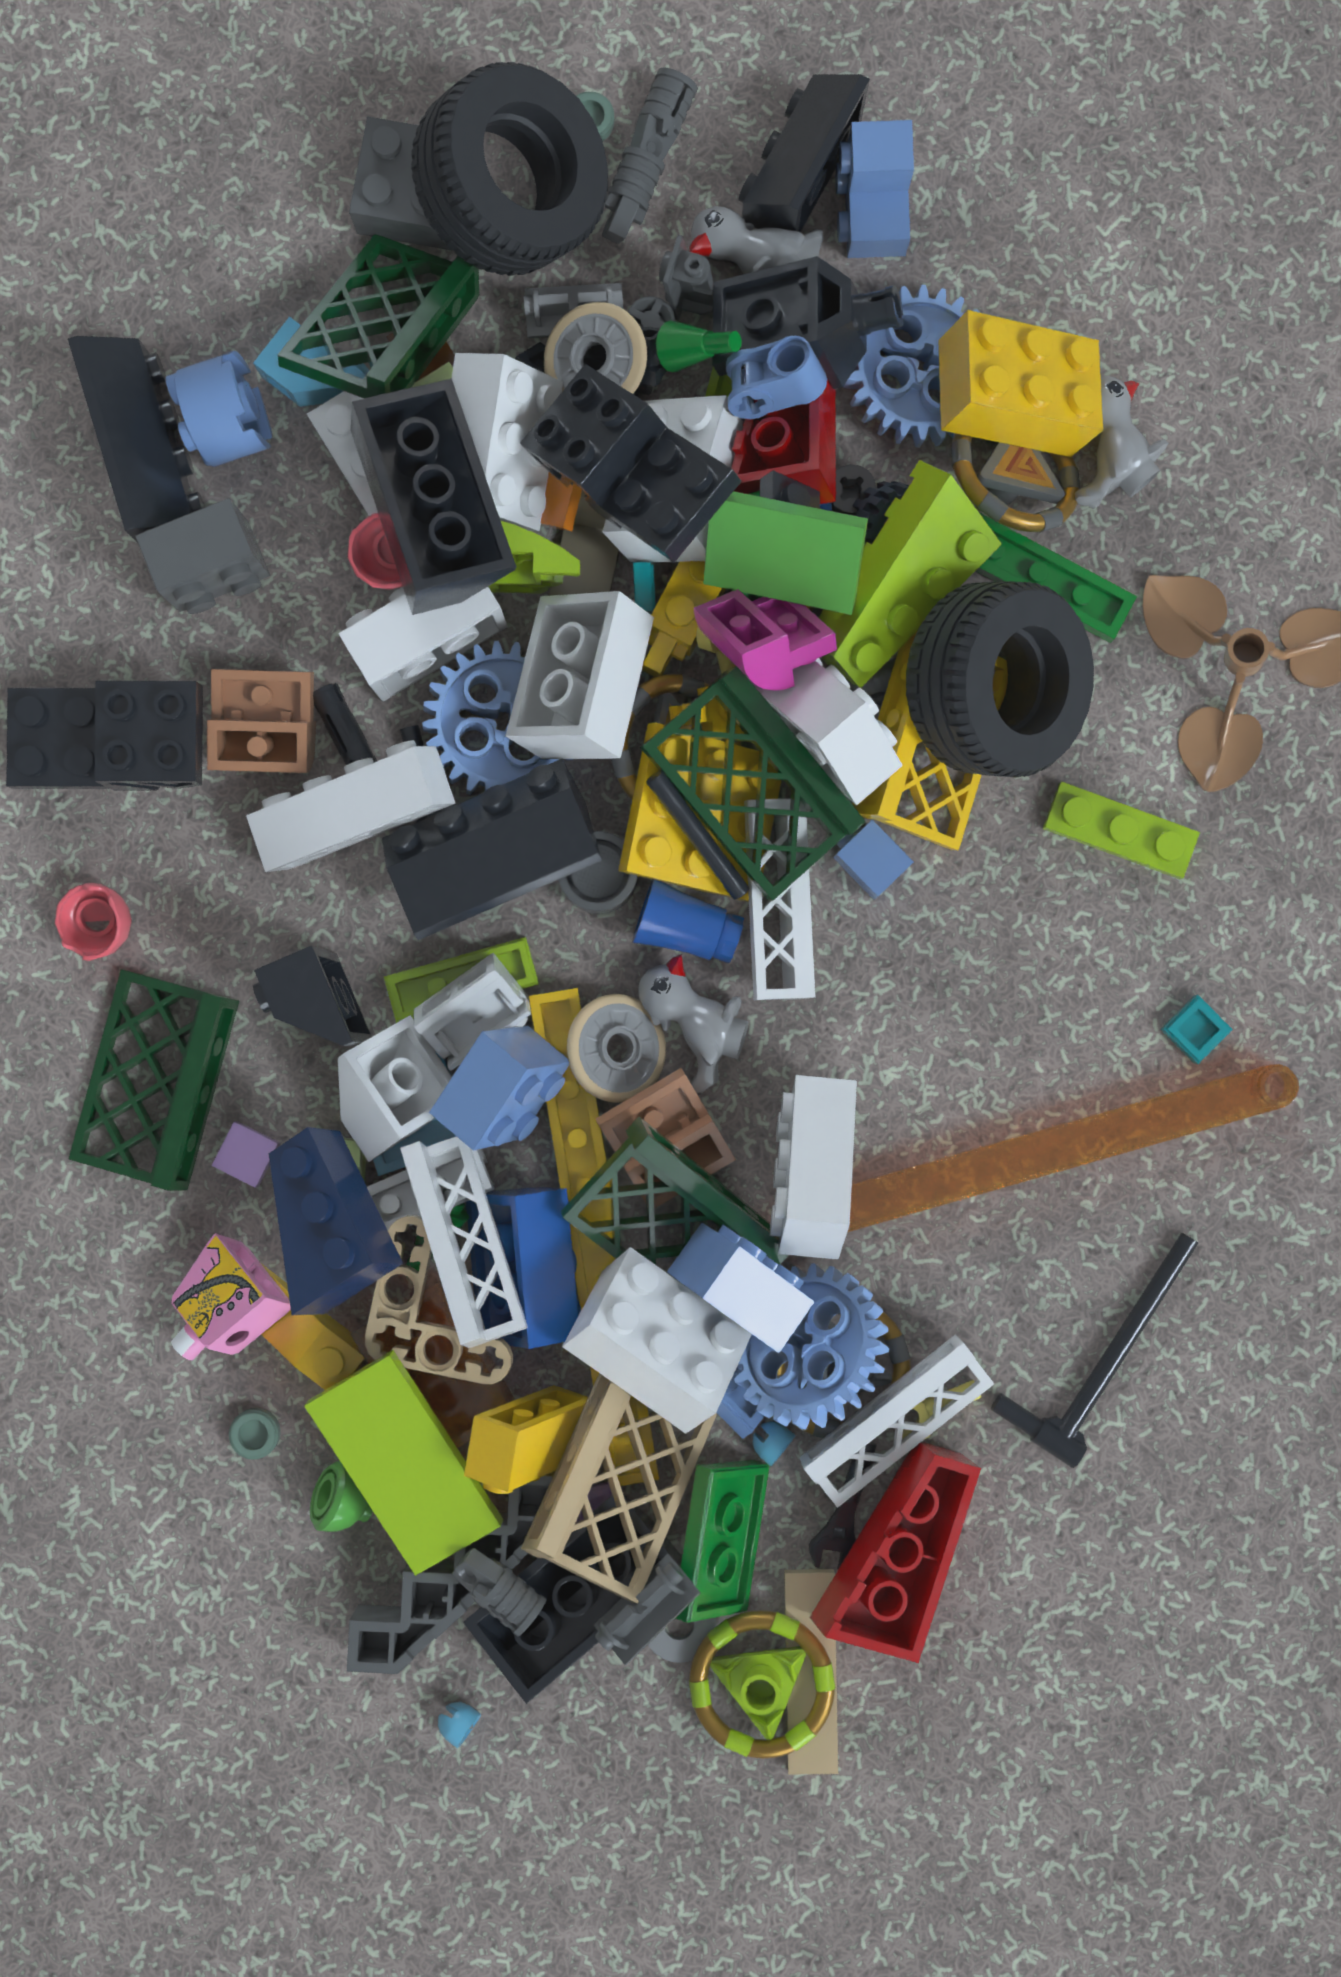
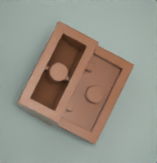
M211 669V719L207 720V770L310 772L314 762L316 743L313 699L314 672Z
M682 1068L596 1118L600 1129L615 1152L629 1138L626 1130L640 1116L711 1175L736 1160ZM631 1157L624 1165L628 1176L633 1184L645 1183V1167ZM653 1174V1182L662 1181ZM675 1191L654 1193V1209L677 1196L678 1193ZM646 1194L641 1195V1197L646 1203Z

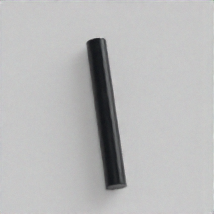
M660 770L651 775L646 781L647 785L730 896L736 900L745 895L749 890V886L665 773Z

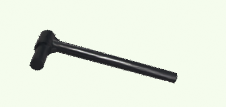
M1184 1233L1180 1234L1062 1419L1057 1416L1040 1419L1002 1393L993 1402L991 1410L1030 1435V1441L1071 1468L1076 1467L1087 1450L1084 1435L1079 1431L1080 1427L1199 1243Z

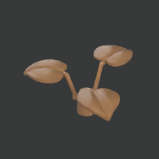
M1150 575L1147 578L1143 594V615L1148 632L1160 650L1172 657L1186 659L1194 656L1200 650L1204 641L1212 646H1224L1226 648L1224 663L1227 669L1235 675L1225 712L1214 707L1200 708L1185 719L1178 735V748L1182 761L1202 790L1211 793L1225 789L1239 781L1253 767L1260 755L1263 744V732L1259 721L1248 714H1234L1245 677L1256 674L1262 668L1267 656L1270 655L1281 661L1290 659V672L1296 681L1312 688H1326L1341 682V611L1312 608L1299 611L1290 616L1280 628V639L1286 648L1285 651L1276 648L1273 642H1269L1264 633L1254 628L1241 629L1232 636L1227 633L1223 634V636L1212 635L1220 630L1225 623L1227 604L1222 591L1210 581L1194 576Z

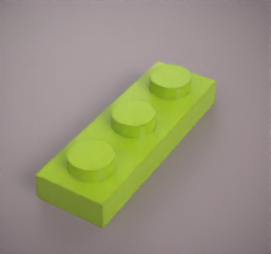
M1062 781L1058 784L1042 828L1177 879L1184 878L1200 832Z

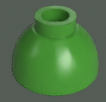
M340 1461L334 1462L322 1472L313 1490L310 1502V1519L314 1528L317 1531L337 1532L349 1528L357 1521H368L373 1513L371 1507Z

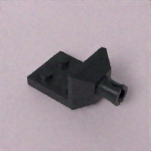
M818 256L714 282V333L737 331L742 340L740 350L752 349L773 343L787 336L796 335L803 337L809 342L833 389L842 388L865 355L867 351V335L874 331L903 326V307L900 294L895 285L875 292L858 294L849 277ZM719 353L712 356V366L719 376L727 375L726 361L732 353Z

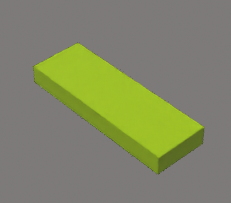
M527 938L516 939L384 976L396 1023L410 1015L414 1020V1009L492 953L496 955L522 989L539 985Z

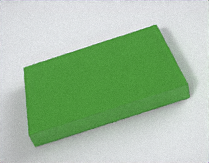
M733 491L709 520L703 584L730 590L739 589L744 593L852 615L857 595L868 518Z

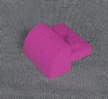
M737 589L694 607L695 619L701 632L754 684L766 690H784L794 687L792 669L810 664L817 658L837 650L835 632L802 604L764 596L750 601Z

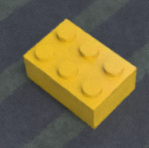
M967 310L938 340L942 431L1072 457L1103 431L1099 340Z

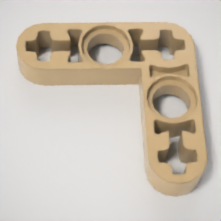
M407 1215L397 1219L389 1227L388 1232L401 1259L404 1254L405 1242L397 1240L398 1232L408 1230L409 1225L413 1224L417 1226L416 1234L424 1237V1244L416 1245L412 1249L410 1262H420V1268L417 1271L410 1266L400 1265L376 1281L365 1333V1347L368 1354L376 1360L388 1353L383 1351L384 1343L376 1340V1333H383L388 1325L396 1327L395 1336L408 1340L413 1338V1329L422 1331L415 1345L416 1359L407 1357L411 1349L409 1346L395 1345L392 1348L405 1368L480 1384H494L501 1381L508 1374L513 1363V1353L504 1339L498 1338L468 1350L471 1353L483 1354L488 1346L496 1348V1357L503 1359V1366L497 1365L491 1373L483 1372L482 1362L467 1359L465 1362L466 1370L460 1369L456 1365L463 1354V1346L460 1345L455 1327L418 1320L432 1251L420 1216ZM395 1274H403L409 1277L414 1285V1294L405 1303L394 1302L387 1295V1281ZM443 1335L452 1342L454 1347L453 1356L448 1362L438 1364L432 1362L427 1357L425 1344L432 1336Z

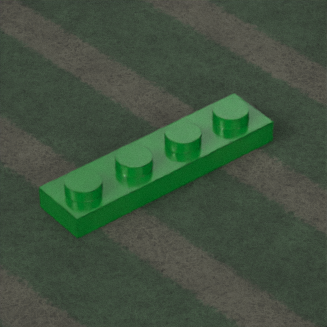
M980 513L1001 542V545L975 572L994 582H1032L1047 586L1069 603L1082 621L1086 631L1109 643L1115 639L1137 598L1136 595Z

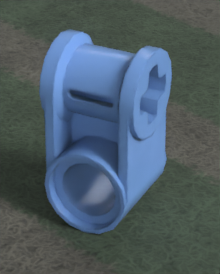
M796 335L787 336L779 341L756 348L739 350L732 353L726 361V372L732 379V392L727 399L728 409L734 416L742 419L760 418L770 412L795 405L808 404L822 395L827 385L826 373L809 342L803 337Z

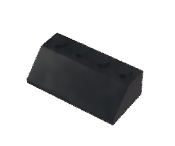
M74 336L68 338L125 531L137 542L135 535L205 508L200 493H192L187 476L194 474V468L185 445L178 447L173 430L178 429L179 418L172 400H164L159 384L166 382V375L156 352L150 354L139 338Z
M452 378L352 401L350 431L412 615L462 603L516 569V564Z
M563 758L548 765L538 766L528 774L503 785L490 787L483 794L458 805L443 808L431 817L412 825L402 826L392 834L382 838L387 871L417 940H421L602 861L586 802Z
M623 1493L624 1498H625V1502L627 1503V1502L631 1501V1500ZM613 1495L593 1511V1515L616 1507ZM639 1507L628 1510L637 1538L652 1532L655 1522ZM619 1514L596 1522L605 1551L628 1542ZM587 1527L571 1532L563 1554L577 1561L595 1555ZM665 1537L654 1566L668 1553L681 1568L682 1555L670 1540ZM647 1542L640 1545L642 1553L645 1549ZM630 1549L608 1558L614 1580L626 1586H629L636 1570ZM537 1558L518 1575L524 1580V1583L533 1587L535 1592L546 1598L540 1613L519 1637L513 1634L509 1627L501 1624L498 1618L490 1615L487 1609L482 1607L463 1622L526 1704L599 1643L595 1638L598 1630L594 1624L621 1599V1597L545 1558ZM598 1562L589 1565V1567L601 1573Z

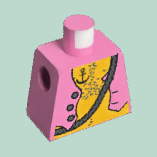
M215 1233L172 1296V1305L187 1324L172 1339L171 1344L181 1356L188 1360H194L205 1347L209 1350L230 1355L237 1354L291 1310L289 1298L248 1247L240 1241Z

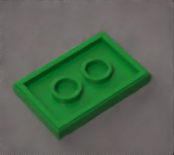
M745 1460L696 1465L681 1569L701 1593L675 1619L689 1623L747 1612L770 1468L766 1462Z

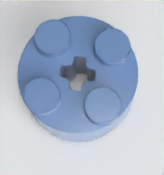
M231 351L184 367L166 377L170 396L174 403L180 406L184 421L178 423L181 439L189 452L198 449L203 462L207 466L216 467L271 447L266 441L272 438V431L261 392L258 387L252 389L244 379L243 375L251 373V371L237 351Z

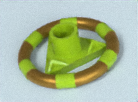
M762 1610L744 1612L726 1618L708 1632L697 1648L689 1674L692 1707L710 1736L726 1749L745 1757L761 1759L781 1757L798 1751L816 1737L831 1712L836 1688L832 1662L824 1646L813 1632L798 1620L779 1612ZM750 1630H769L794 1640L800 1645L797 1647L714 1657L717 1651L740 1633ZM807 1654L812 1663L816 1689L814 1704L806 1719L802 1720L785 1735L774 1738ZM710 1667L765 1739H755L752 1736L730 1728L719 1718L711 1701L708 1681Z

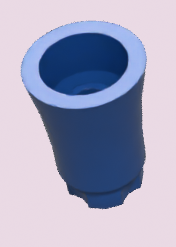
M652 879L639 915L632 943L663 947L707 960L713 957L719 961L730 963L739 943L744 918L726 913V908L704 902L678 891L662 881Z

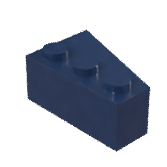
M307 1127L268 1153L291 1315L325 1314L403 1264L340 1131Z

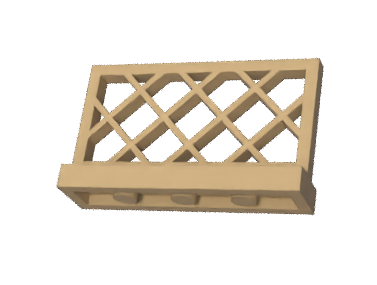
M599 1373L521 1549L537 1558H545L631 1603H638L636 1596L646 1585L717 1413L696 1426L691 1439L677 1443L671 1423L657 1413L635 1421L629 1404L631 1395ZM623 1416L625 1425L617 1428ZM659 1420L668 1448L646 1456L637 1428ZM628 1432L637 1460L614 1468L608 1449L614 1436ZM687 1448L682 1458L680 1450ZM670 1454L676 1471L672 1485L657 1490L649 1462ZM601 1464H603L605 1472L597 1475ZM639 1466L648 1494L626 1503L617 1474ZM607 1479L616 1507L593 1515L588 1500V1493L592 1484ZM667 1495L662 1505L660 1497ZM650 1501L656 1517V1523L651 1533L637 1538L628 1510ZM582 1511L584 1520L576 1522L580 1512ZM619 1514L628 1542L605 1551L596 1522ZM587 1527L595 1555L577 1561L563 1554L571 1532ZM647 1542L645 1549L642 1553L640 1545ZM630 1549L636 1570L629 1586H626L614 1580L608 1558ZM598 1562L601 1573L589 1567V1565Z

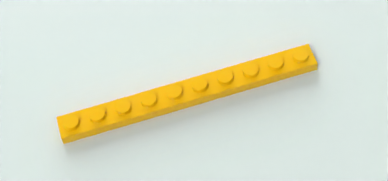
M578 988L529 996L534 1031L568 1058L567 1038L574 1018L582 1009ZM569 1065L563 1074L565 1078L563 1087L546 1104L560 1188H567V1196L570 1202L607 1162L602 1130L596 1121V1118L599 1117L597 1099L578 1083ZM610 1181L603 1188L610 1187ZM611 1198L591 1200L579 1214L590 1222L612 1220ZM570 1224L572 1249L577 1259L575 1279L579 1304L582 1310L602 1271L616 1258ZM612 1231L604 1232L606 1235L612 1238ZM590 1367L594 1386L599 1372ZM631 1396L629 1404L635 1421L648 1417V1407ZM623 1416L617 1428L625 1425ZM648 1423L638 1427L646 1456L655 1453L651 1424ZM628 1432L614 1436L608 1448L614 1468L637 1460ZM657 1460L649 1462L654 1480H659ZM639 1466L617 1474L620 1486L644 1482Z

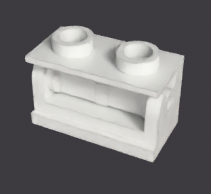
M492 953L414 1009V1028L419 1034H422L443 1059L447 1057L448 1069L452 1071L462 1063L482 1031L523 1027L528 1020L527 1017L531 1015L529 996L496 955Z

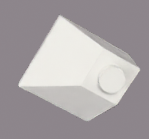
M411 1015L338 1057L341 1121L368 1162H370L435 1119L429 1112L452 1076L432 1046L414 1028V1020Z

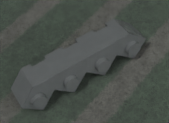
M555 1471L540 1477L537 1481L520 1486L509 1493L508 1512L498 1511L504 1519L501 1527L456 1552L455 1559H444L416 1576L407 1564L403 1570L401 1606L358 1604L349 1620L347 1672L398 1674L431 1641L437 1639L458 1620L475 1600L470 1596L471 1593L452 1575V1572L462 1557L472 1548H475L492 1561L494 1559L511 1570L515 1568L521 1559L528 1554L521 1547Z

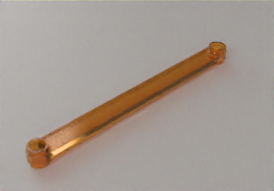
M1280 1064L1262 1065L853 1182L851 1188L850 1225L847 1233L1283 1108L1291 1104L1297 1097L1299 1081L1294 1072L1286 1066ZM1275 1072L1281 1076L1284 1082V1090L1279 1098L1272 1100L1265 1092V1081L1270 1074Z

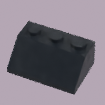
M813 74L804 91L799 88L795 90L785 111V117L789 118L781 133L775 130L772 132L761 158L765 160L761 171L758 176L750 173L739 194L738 201L743 203L742 218L746 223L753 224L757 229L780 228L801 233L836 169V163H839L840 142H848L851 122L862 121L869 78L861 74Z
M311 945L254 970L259 982L253 985V990L264 1013L271 1011L273 1017L277 1020L342 1046H357L372 1037L337 953Z

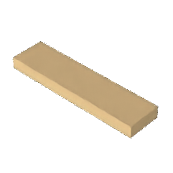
M834 1569L784 1570L785 1615L800 1621L820 1640L832 1662L836 1687L831 1712L817 1736L798 1751L787 1754L788 1775L838 1774L836 1640L826 1638L809 1618L835 1576ZM785 1638V1648L800 1646L794 1640ZM807 1654L786 1705L787 1732L806 1719L814 1704L816 1689L812 1663Z

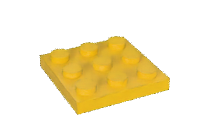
M649 723L644 743L665 725ZM671 735L657 747L670 764L689 766L691 736ZM699 737L697 767L724 769L725 742L713 738ZM734 744L732 769L758 772L759 751ZM642 751L618 871L732 898L647 785V779L659 770ZM768 762L767 772L777 773ZM678 772L688 784V772ZM697 773L695 794L703 803L721 805L723 775ZM732 776L730 805L744 806V801L756 800L758 778ZM766 780L765 799H778L781 780ZM710 810L720 822L721 811ZM729 812L728 833L736 842L746 843L745 813ZM764 814L763 835L770 841L775 815ZM700 820V822L712 836L714 841L717 843V845L720 847V849L723 851V853L726 855V857L729 859V861L732 863V865L735 867L740 876L748 885V875L742 870V868L737 864V862L732 858V856L726 851V849L721 845V843L716 839V837ZM762 850L761 857L767 850ZM765 864L761 867L762 873L764 871ZM748 892L736 900L749 902Z

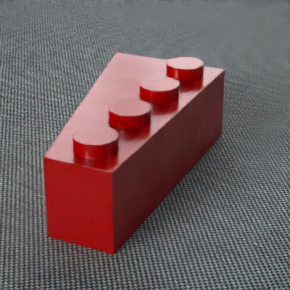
M828 379L822 395L808 404L795 405L770 412L760 418L745 419L742 431L736 432L732 447L735 457L731 469L742 480L734 492L749 494L760 491V479L774 470L820 491V504L836 502V389L832 388Z
M920 1442L910 1450L809 1617L826 1638L919 1663L981 1471L979 1466L961 1453L925 1442Z

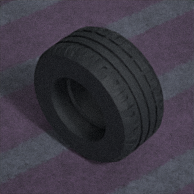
M496 62L485 67H479L454 84L432 103L420 120V125L415 133L416 137L413 140L411 154L413 160L411 162V170L413 172L412 178L415 184V192L430 226L435 230L441 241L467 263L473 264L481 270L484 269L486 272H495L499 275L529 274L547 266L578 247L589 237V234L593 232L595 225L601 219L608 191V165L603 141L593 118L580 99L562 82L536 67L515 62ZM485 132L494 133L505 138L527 160L536 183L537 198L535 210L524 208L510 200L494 182L484 156L483 143Z
M1032 582L971 583L949 592L937 602L919 626L910 648L906 668V697L910 717L925 746L937 760L949 768L979 775L1014 778L1026 777L1051 766L1070 748L1080 733L1089 712L1094 688L1092 650L1082 621L1062 596L1047 586ZM1003 648L1008 666V684L1003 703L997 711L993 696V672L997 657Z

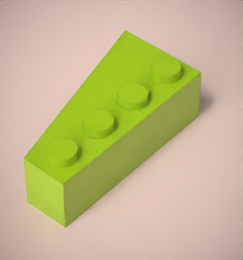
M921 460L918 461L909 475L913 478V481L901 500L895 497L884 514L888 520L872 544L866 542L864 546L856 601L852 615L824 609L818 617L835 632L837 650L822 656L823 660L828 665H833L837 668L845 679L859 688H862L911 638L937 602L949 592L960 587L1001 545L999 539L952 475Z

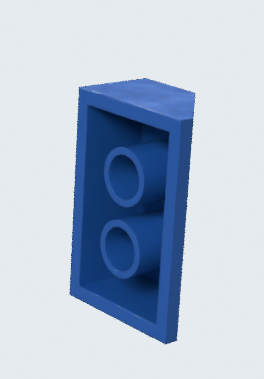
M534 1187L487 1192L486 1196L528 1326L524 1330L501 1338L509 1346L525 1349L565 1342L581 1312L576 1295L575 1272L577 1259L572 1249L570 1223L561 1214V1210L569 1203L567 1188ZM471 1200L466 1202V1210L469 1215L467 1220L469 1234L479 1216L477 1204ZM482 1227L477 1238L488 1243L484 1227ZM474 1243L470 1251L472 1276L485 1282L495 1262L490 1250ZM498 1274L493 1287L504 1292ZM473 1283L474 1294L477 1299L482 1287ZM490 1291L480 1309L485 1329L513 1320L507 1300Z

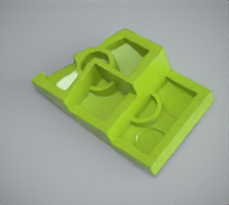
M501 521L516 569L488 586L492 593L542 594L548 591V588L563 584L564 575L575 577L580 575V560L568 551L541 535L517 525Z

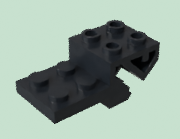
M587 364L580 369L520 442L540 465L567 488L570 484L579 486L586 494L584 496L586 498L585 501L598 514L618 528H625L673 563H675L742 482L733 469L669 429L648 403Z
M95 681V688H7L6 787L11 789L157 791L160 787L181 789L202 785L203 686L197 681Z

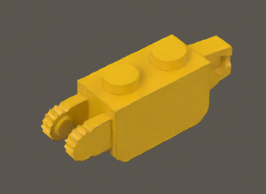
M705 561L679 562L651 614L654 620L648 644L652 647L643 663L642 671L653 677L663 675L672 657L683 661L686 655L690 657L697 645L698 625L695 619L694 607L723 596L726 590L725 588L703 584Z

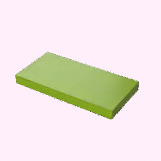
M394 1350L309 1399L304 1405L415 1576L501 1527L504 1519L480 1482L464 1476L465 1459Z

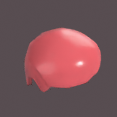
M374 513L352 530L349 536L347 558L356 576L371 587L385 590L403 587L379 514Z
M90 882L78 885L70 889L57 904L55 925L62 940V946L82 956V960L91 961L113 954L128 938L132 923L130 909L116 891L102 884ZM110 921L105 929L99 931L89 928L85 923Z

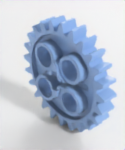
M921 285L915 298H912L907 287L902 286L899 294L903 307V326L894 329L891 327L878 330L867 335V351L843 388L858 390L852 398L850 405L851 407L866 405L868 409L861 420L863 423L869 422L874 418L881 421L878 427V435H883L891 427L896 430L895 441L897 444H900L908 433L913 435L915 447L920 448L927 434L930 435L935 446H940L945 439L947 431L941 430L940 403L932 400L928 390L935 389L940 391L938 340L963 315L961 309L964 298L959 297L950 305L946 303V289L944 288L939 291L935 299L929 298L926 285ZM894 330L908 332L913 342L905 343L899 340ZM883 351L887 357H882L880 352ZM918 360L924 362V365H923V370H924V371H921V370L918 369V367H919V361H918ZM887 374L896 377L900 382L901 388H890L883 382L881 375ZM947 432L949 436L954 437L955 433Z
M494 641L492 654L485 655L482 648L476 644L474 645V660L471 661L462 654L457 653L455 661L458 670L456 672L446 666L440 668V674L446 684L431 682L429 685V691L438 698V701H425L423 711L436 718L422 722L424 732L434 733L437 736L426 742V746H436L437 751L442 750L443 753L440 755L443 768L449 765L453 767L449 776L451 784L456 783L462 777L468 779L466 791L468 795H471L478 785L484 786L486 791L490 787L503 785L526 775L538 766L548 765L559 760L541 759L536 755L526 761L515 759L509 751V746L514 741L506 737L508 725L506 731L496 729L495 719L498 718L500 712L509 713L510 720L525 657L520 656L519 642L514 643L510 654H503L499 641ZM485 683L490 685L497 695L488 703H479L470 696L469 691L474 685ZM466 710L474 715L485 718L470 717L466 719L460 717L459 712ZM476 730L486 737L488 743L479 751H470L461 744V736L465 732Z
M811 1263L807 1275L796 1266H792L791 1272L804 1281L799 1291L812 1299L814 1304L779 1353L752 1334L737 1366L739 1370L743 1371L734 1379L736 1384L747 1389L743 1397L753 1405H758V1412L768 1418L773 1416V1420L786 1427L792 1420V1424L806 1430L810 1418L812 1422L821 1428L826 1427L827 1412H830L841 1421L844 1420L843 1404L846 1402L860 1408L862 1404L857 1392L860 1388L874 1392L875 1387L867 1378L870 1373H884L885 1370L874 1361L875 1355L889 1352V1348L885 1344L876 1340L877 1337L884 1335L889 1330L881 1321L875 1320L883 1313V1309L874 1301H870L873 1294L863 1285L859 1286V1281L849 1273L843 1276L834 1266H829L824 1273V1270L819 1266ZM841 1313L837 1325L828 1330L829 1322L833 1316ZM788 1361L787 1371L777 1379L778 1369ZM832 1362H835L833 1373L830 1377L823 1380L825 1368Z

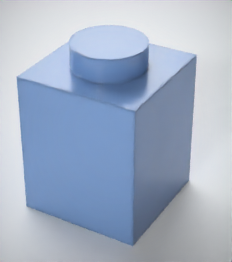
M873 819L864 828L860 826L852 835H846L837 843L841 850L833 857L873 900L914 863Z

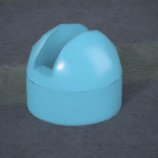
M769 1421L761 1424L763 1430L769 1434L768 1438L764 1440L761 1436L754 1433L752 1444L758 1456L769 1466H772L796 1435L780 1423Z
M453 1702L445 1706L446 1710L453 1715L452 1719L444 1714H440L438 1716V1728L442 1736L449 1743L459 1748L472 1729L470 1727L472 1725L474 1727L481 1717V1713L466 1703Z

